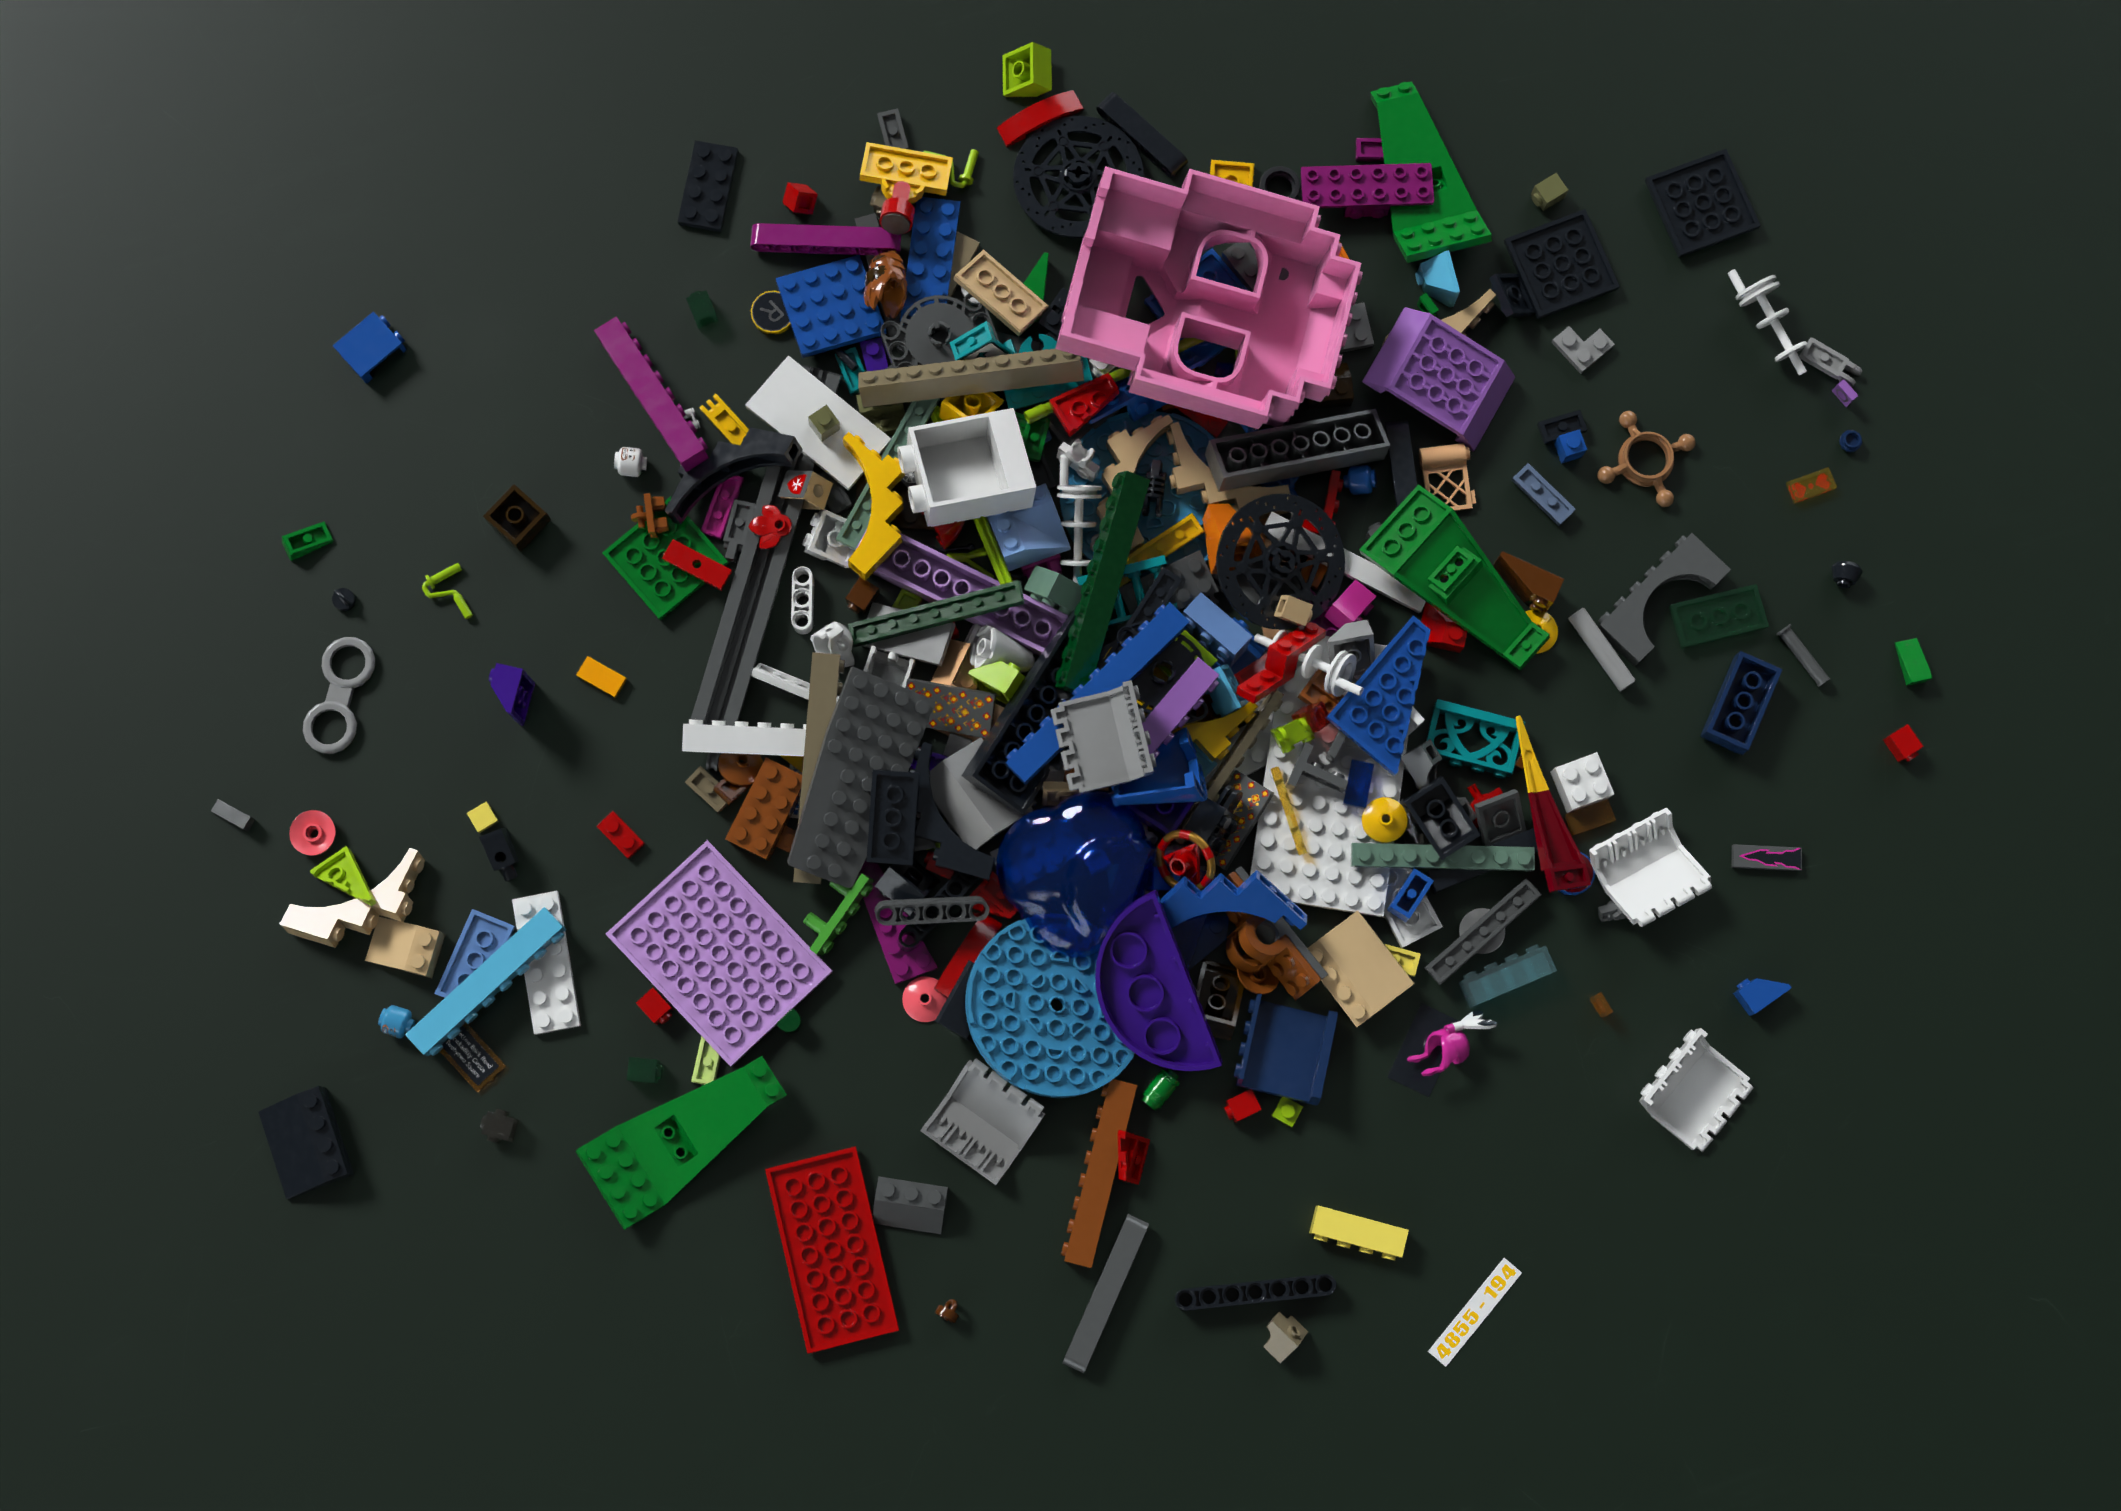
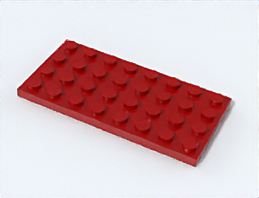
M856 1146L765 1169L807 1354L899 1331Z

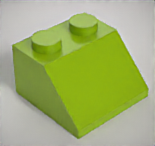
M1031 42L1002 55L1003 96L1037 97L1052 90L1051 49Z
M1002 661L971 669L968 673L980 691L996 693V699L1006 705L1025 678L1017 665L1011 662L1006 664Z

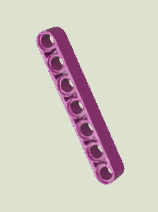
M757 223L752 225L750 248L759 252L875 256L883 252L895 250L899 255L902 234L889 233L882 227Z

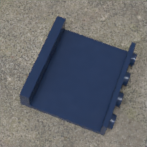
M1257 994L1255 1000H1250L1248 1007L1251 1019L1245 1022L1243 1034L1247 1035L1246 1042H1241L1238 1053L1239 1056H1242L1241 1064L1237 1063L1235 1067L1234 1077L1237 1078L1236 1086L1318 1105L1322 1096L1338 1012L1329 1010L1327 1016L1262 1001V994Z

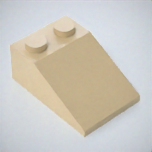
M378 917V923L375 927L365 961L432 978L445 934L422 926Z

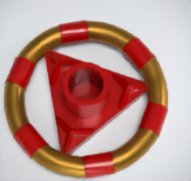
M1181 829L1171 831L1161 839L1156 850L1157 868L1161 877L1171 888L1178 882L1170 875L1165 861L1170 864V869L1175 875L1187 877L1201 891L1212 882L1216 869L1215 859L1210 846L1202 837L1192 831ZM1181 838L1194 842L1164 856L1165 850L1174 839ZM1200 849L1207 861V872L1201 882Z

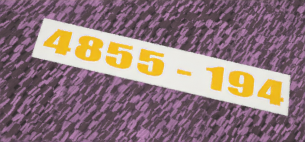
M1503 1258L1428 1352L1446 1367L1522 1272L1507 1259Z

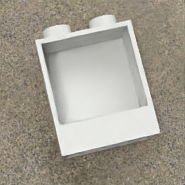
M1014 408L909 427L907 445L897 447L902 473L913 472L916 482L915 486L908 487L912 512H924L928 527L1033 507L1036 484Z

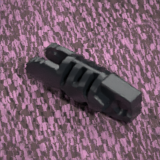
M1152 460L1151 472L1146 473V478L1150 480L1143 504L1142 516H1148L1150 502H1156V517H1162L1166 472H1162L1163 463L1161 460Z

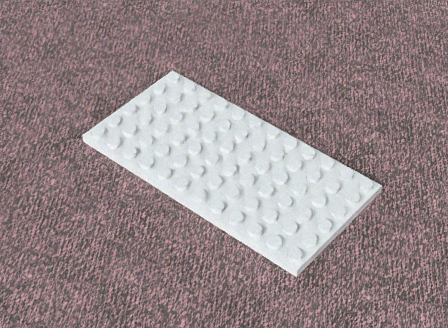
M1325 636L1324 639L1315 645L1319 644L1323 648L1321 661L1330 664L1328 639L1330 637ZM1374 644L1375 659L1387 645ZM1310 648L1304 651L1303 653L1307 654ZM1298 661L1294 678L1277 688V690L1284 694L1281 699L1283 703L1273 713L1271 729H1276L1279 726L1282 727L1294 721L1301 714L1305 715L1315 733V738L1307 742L1314 746L1307 763H1318L1324 767L1323 770L1332 773V771L1344 775V779L1349 782L1344 792L1341 793L1301 775L1294 791L1286 788L1285 786L1305 743L1300 741L1294 744L1295 748L1292 751L1282 753L1276 740L1270 734L1263 786L1272 791L1274 795L1257 822L1250 876L1258 870L1295 904L1351 913L1359 911L1364 915L1383 917L1390 868L1351 867V843L1394 844V841L1381 843L1371 839L1363 829L1362 814L1365 807L1377 798L1387 797L1399 802L1404 763L1400 759L1399 771L1393 776L1348 737H1346L1334 762L1327 760V752L1339 729L1324 716L1297 698L1311 679H1306L1302 676L1303 662ZM1363 674L1353 676L1351 682L1355 684ZM1408 736L1405 738L1404 750L1401 756L1406 754ZM1383 815L1382 821L1388 823L1390 821L1389 816Z

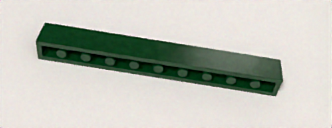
M1119 472L1113 478V490L1111 496L1107 499L1106 514L1099 526L1101 530L1100 535L1094 543L1093 551L1095 552L1093 559L1088 564V576L1081 588L1082 597L1075 609L1076 617L1074 624L1069 629V642L1063 650L1062 666L1056 674L1057 683L1055 687L1070 693L1080 684L1085 686L1090 681L1088 677L1097 667L1149 487V479L1132 472Z

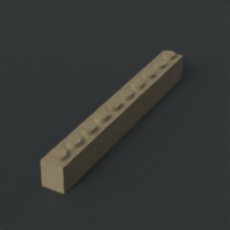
M1058 349L860 372L858 374V388L863 407L1084 381L1082 356Z
M812 652L798 823L827 727L836 707L838 696H840L843 689V683L839 682V675L844 673L845 660L841 659L840 654ZM794 868L793 882L822 884L823 878Z

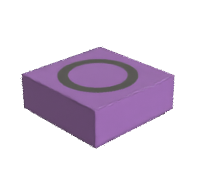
M1844 379L1832 390L1845 407L1858 397V394Z

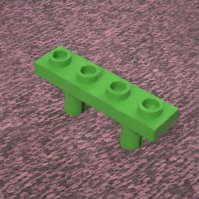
M861 874L851 888L830 882L829 885L845 897L827 923L812 912L805 917L803 923L818 933L817 939L810 947L811 951L818 955H824V953L827 954L834 945L833 940L837 934L840 935L845 930L848 918L856 914L860 908L859 903L862 898L867 897L872 891L874 879L868 875Z

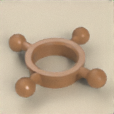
M1625 411L1620 415L1619 422L1622 427L1628 429L1631 437L1620 448L1618 454L1619 465L1613 468L1609 466L1600 468L1597 473L1598 480L1603 484H1609L1615 479V476L1623 474L1627 480L1635 485L1643 487L1654 486L1658 493L1656 495L1657 504L1661 507H1669L1674 501V495L1671 491L1665 489L1663 481L1673 469L1674 452L1679 450L1691 451L1696 444L1695 438L1690 434H1683L1679 437L1678 442L1670 444L1664 436L1658 433H1641L1635 425L1637 423L1636 414L1632 411ZM1643 440L1658 444L1666 457L1664 469L1660 473L1651 476L1640 474L1634 470L1628 457L1630 447L1633 444Z

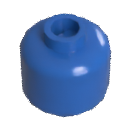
M1368 465L1352 466L1348 469L1347 475L1343 476L1344 487L1349 488L1352 495L1370 494L1373 488L1377 487L1376 472Z

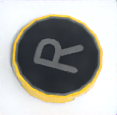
M778 291L764 292L755 299L751 308V316L757 329L766 334H781L789 329L791 324Z

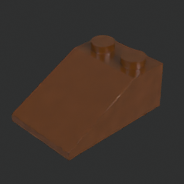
M1503 551L1493 565L1520 599L1530 606L1529 608L1537 613L1548 611L1554 603L1564 581V578Z

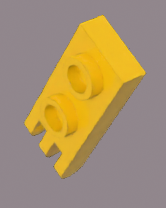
M717 394L713 395L712 397L717 404L714 405L709 399L706 401V404L711 409L708 411L703 405L699 409L731 444L741 445L749 429Z

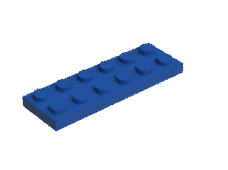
M922 197L916 202L906 272L907 298L904 307L901 309L900 322L907 309L915 302L925 297L934 295L948 296L960 201ZM939 300V303H947V302H948V301H946V300ZM934 301L925 302L921 304V307H924L928 304H933ZM916 308L908 315L907 319L910 320L913 314L917 312Z

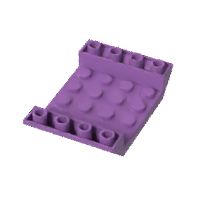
M1405 307L1362 382L1380 394L1387 390L1457 434L1455 441L1464 443L1465 447H1469V450L1475 451L1512 385L1515 375L1503 359L1430 313Z

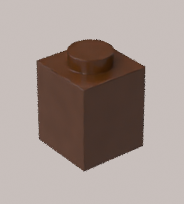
M859 577L845 598L846 603L849 604L847 607L856 614L861 612L866 615L872 603L875 602L880 594L879 588Z

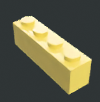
M1319 1205L1315 1207L1309 1233L1314 1234V1239L1323 1242H1327L1328 1238L1337 1240L1336 1245L1349 1249L1351 1245L1359 1246L1360 1252L1373 1255V1251L1381 1252L1382 1258L1395 1261L1396 1257H1403L1409 1232L1407 1229Z

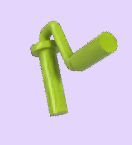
M971 149L964 173L959 175V182L955 181L952 160L950 184L952 186L964 188L966 185L973 184L974 180L971 176L979 154L977 150ZM926 150L923 151V152H925V153L936 154V155H942V154H938V153H934V152H930V151H926Z
M459 563L431 577L426 575L427 581L423 583L422 590L428 598L453 595L454 601L464 618L469 619L473 616L463 596L456 590L430 593L428 586L432 590L435 589V584L462 571Z

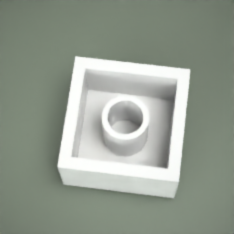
M1597 752L1555 767L1550 772L1567 814L1609 799L1614 795Z

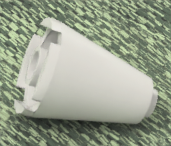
M985 625L977 632L976 636H979L977 643L972 642L970 650V663L975 666L974 668L999 661L1006 664L1011 662L1021 669L1020 672L1024 673L1033 667L1035 658L1032 651L993 626Z

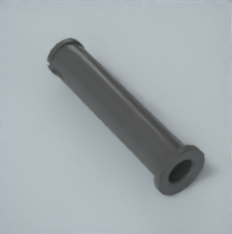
M1789 624L1778 632L1776 636L1779 635L1819 687L1828 681L1830 677H1828L1790 628L1792 625Z

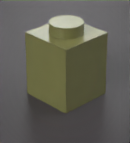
M1555 173L1535 185L1531 197L1534 204L1540 206L1542 211L1563 200L1568 192V188L1559 175Z
M827 404L808 417L810 427L821 442L840 430V422Z

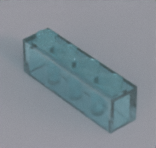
M1537 944L1525 949L1527 954L1520 957L1515 953L1504 958L1506 962L1501 965H1497L1494 962L1485 966V971L1477 974L1476 971L1463 975L1464 980L1459 982V985L1469 1008L1556 972L1557 969L1547 947L1539 948Z

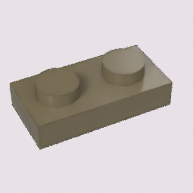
M700 766L685 781L716 812L720 813L727 806V803L713 791L714 786L719 782L703 767Z

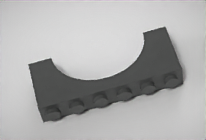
M1693 533L1687 538L1683 535L1674 544L1677 548L1672 553L1667 551L1659 559L1661 564L1657 568L1652 566L1644 574L1646 579L1642 583L1637 581L1628 590L1631 594L1626 599L1622 596L1613 605L1616 609L1611 614L1606 612L1598 620L1600 623L1598 628L1608 642L1633 666H1636L1655 647L1646 635L1643 624V612L1650 594L1656 588L1674 580H1692L1703 584L1711 590L1731 570Z

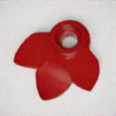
M765 505L762 507L763 516L754 518L749 524V529L761 536L759 548L761 549L775 547L778 545L781 537L788 535L792 530V521L788 516L781 514L779 508L774 505ZM783 522V526L778 529V524Z

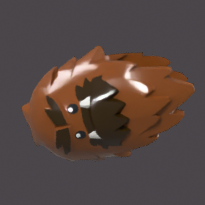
M895 250L883 252L870 260L869 271L865 277L863 296L866 306L871 307L873 310L880 300L886 317L893 319L897 317L900 310L904 307L907 298L905 268L903 260Z

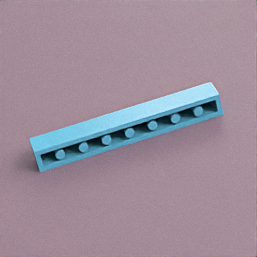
M542 908L405 1035L423 1055L428 1057L436 1055L443 1048L442 1044L448 1038L450 1040L455 1038L461 1030L459 1028L463 1024L471 1023L478 1016L476 1012L483 1006L486 1008L495 1000L494 996L500 990L502 992L507 990L513 983L511 980L517 975H523L530 968L529 964L534 959L539 960L547 952L546 948L551 943H558L564 937L563 932L567 929L547 908Z

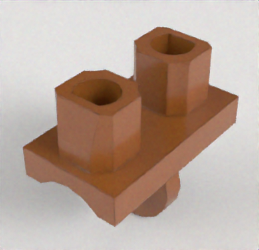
M651 493L644 494L646 512H643L642 505L636 506L637 513L631 515V521L638 522L639 529L645 528V521H647L650 537L658 538L657 533L669 531L667 517L655 518V512L665 511V498L652 497Z

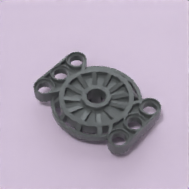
M969 293L965 296L964 302L942 295L925 297L915 302L903 315L900 325L895 321H886L881 326V337L892 367L901 368L955 361L950 342L975 328V321L978 318H984L991 324L995 338L999 341L987 308L981 303L977 308L969 307L967 301L973 297ZM939 300L950 301L953 304L939 303ZM934 301L933 304H928L924 307H921V304L925 302ZM916 308L917 312L913 314L910 320L907 319L908 315ZM892 326L896 328L897 334L893 337H887L884 333L885 328ZM936 331H944L948 338L942 344L931 338L932 334ZM898 346L903 348L905 352L899 358L892 354L893 348Z

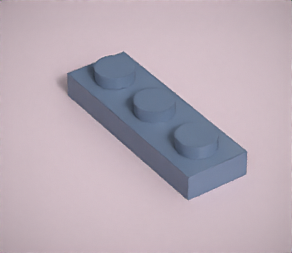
M1529 463L1511 480L1558 526L1576 510Z

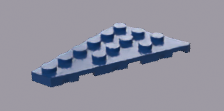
M1414 615L1355 683L1364 688L1363 693L1359 696L1348 691L1326 717L1328 721L1393 776L1399 771L1400 759L1403 754L1411 711L1421 675V667L1426 653V645L1431 631Z

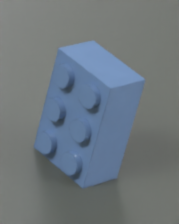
M1200 593L1183 611V615L1190 621L1189 626L1185 630L1207 651L1209 650L1215 655L1219 664H1228L1231 668L1248 649L1252 635L1203 593Z

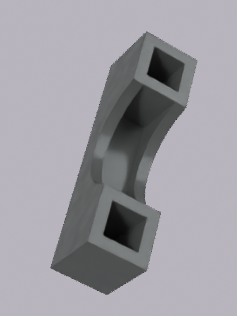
M1431 739L1401 756L1404 767L1413 777L1418 790L1437 779L1436 770L1442 757ZM1456 797L1471 821L1476 819V814L1466 797Z

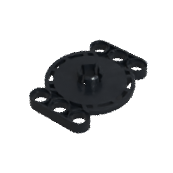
M1146 620L1120 628L1116 636L1117 643L1120 646L1122 645L1123 641L1120 639V635L1124 631L1132 633L1134 638L1139 633L1137 629ZM1181 634L1177 637V641L1174 640L1132 681L1133 686H1138L1140 694L1138 701L1143 704L1142 706L1138 704V708H1143L1144 713L1148 714L1145 719L1194 663L1196 655L1204 661L1199 649L1192 641ZM1182 641L1187 643L1194 651L1190 652L1187 647L1181 644ZM1165 666L1169 669L1171 676L1167 681L1159 679L1156 675L1154 676L1155 668ZM1205 702L1201 705L1204 709V714L1196 717L1190 711L1187 715L1190 719L1184 726L1199 722L1207 716L1208 706Z

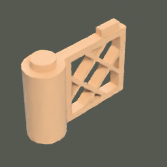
M1464 443L1420 448L1418 455L1424 488L1429 492L1430 489L1433 490V495L1437 493L1446 500V504L1450 503L1452 505L1451 508L1454 511L1472 509V504H1476L1475 491H1470L1467 460H1470L1469 447H1465ZM1462 470L1463 480L1459 485L1448 478L1453 471ZM1429 474H1437L1443 479L1437 488L1429 483ZM1445 481L1456 488L1449 498L1439 491ZM1457 491L1465 495L1466 505H1457L1451 500Z

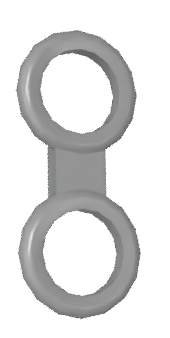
M343 637L335 640L326 648L322 656L321 667L325 678L330 682L326 700L315 705L307 713L303 721V734L306 742L312 749L320 753L334 754L340 752L352 743L356 735L357 722L349 706L354 689L368 681L375 669V656L371 647L365 641L356 637ZM347 646L360 649L365 657V667L362 673L350 680L338 678L333 673L331 667L335 653ZM326 711L341 713L347 723V729L343 738L333 744L318 742L313 733V724L316 718Z

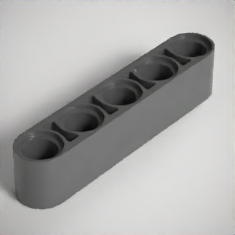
M980 896L880 901L874 910L877 921L886 926L982 921L987 918L990 911L987 902ZM982 904L984 908L980 913L972 912L974 905ZM959 905L961 910L957 914L949 913L950 907ZM936 906L938 911L935 915H927V908ZM912 907L915 909V912L912 916L907 917L903 915L904 909ZM884 908L892 910L891 915L887 918L879 915L880 911Z

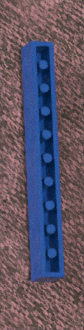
M1171 602L1167 606L1161 605L1154 612L1155 617L1150 622L1146 620L1137 629L1139 633L1134 638L1130 636L1122 643L1123 649L1117 654L1113 652L1105 660L1106 665L1101 670L1097 668L1088 677L1090 681L1085 686L1080 684L1072 692L1074 696L1070 700L1107 692L1122 686V682L1133 681L1189 626L1190 621ZM1049 716L1039 724L1041 728L1035 734L1031 732L1022 741L1024 745L1019 750L1014 748L1006 756L1008 759L1005 762L1006 766L1025 785L1063 749L1059 748L1055 730L1064 728L1063 724L1054 726L1053 719Z

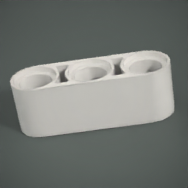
M801 566L796 568L792 575L791 621L795 631L804 635L813 629L814 577L809 568ZM803 574L809 576L808 581L805 583L797 581L798 577ZM801 596L809 598L808 602L804 605L797 603ZM800 618L808 619V623L804 627H799L796 624Z

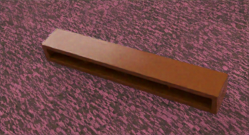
M1112 1079L1103 1086L1101 1096L1105 1097L1103 1106L1098 1105L1095 1117L1099 1119L1098 1128L1092 1129L1090 1141L1094 1142L1092 1151L1087 1150L1084 1164L1088 1165L1086 1174L1081 1173L1078 1187H1082L1080 1197L1075 1196L1072 1208L1077 1210L1075 1219L1069 1220L1067 1233H1071L1069 1243L1064 1242L1061 1255L1065 1256L1064 1261L1092 1268L1118 1164V1130L1126 1131L1137 1085Z

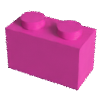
M1355 579L1333 603L1324 617L1339 629L1344 624L1362 621L1360 616L1362 614L1367 616L1373 609L1374 605L1371 603L1376 598V595Z

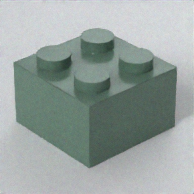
M1035 565L1024 587V590L1031 593V598L1043 602L1068 616L1073 612L1082 597L1081 585L1060 573Z

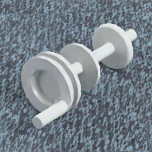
M1735 269L1728 272L1727 274L1738 292L1735 298L1736 300H1742L1739 306L1743 307L1758 300L1767 318L1759 322L1756 327L1761 329L1771 324L1785 351L1777 355L1775 361L1779 362L1789 357L1799 376L1807 372L1797 352L1805 348L1808 343L1803 341L1794 346L1792 345L1779 319L1789 313V309L1785 308L1775 313L1766 298L1767 294L1780 286L1779 282H1773L1776 276H1768L1745 288Z
M1060 458V484L1057 485V489L1062 490V492L1057 493V497L1075 498L1074 521H1061V525L1064 527H1074L1073 559L1060 560V565L1073 566V581L1078 584L1077 577L1082 576V566H1088L1091 561L1089 559H1082L1083 528L1096 526V522L1083 521L1084 499L1102 498V494H1097V490H1102V486L1068 485L1069 458Z
M1280 630L1273 640L1257 633L1254 637V642L1269 647L1287 635L1288 632ZM1317 644L1310 648L1307 654L1301 653L1299 655L1298 661L1303 662L1301 672L1304 678H1311L1317 669L1327 673L1324 682V690L1327 693H1332L1336 697L1341 696L1346 690L1359 696L1363 693V687L1351 682L1357 664L1354 654H1349L1345 650L1340 651L1331 664L1321 661L1323 648Z

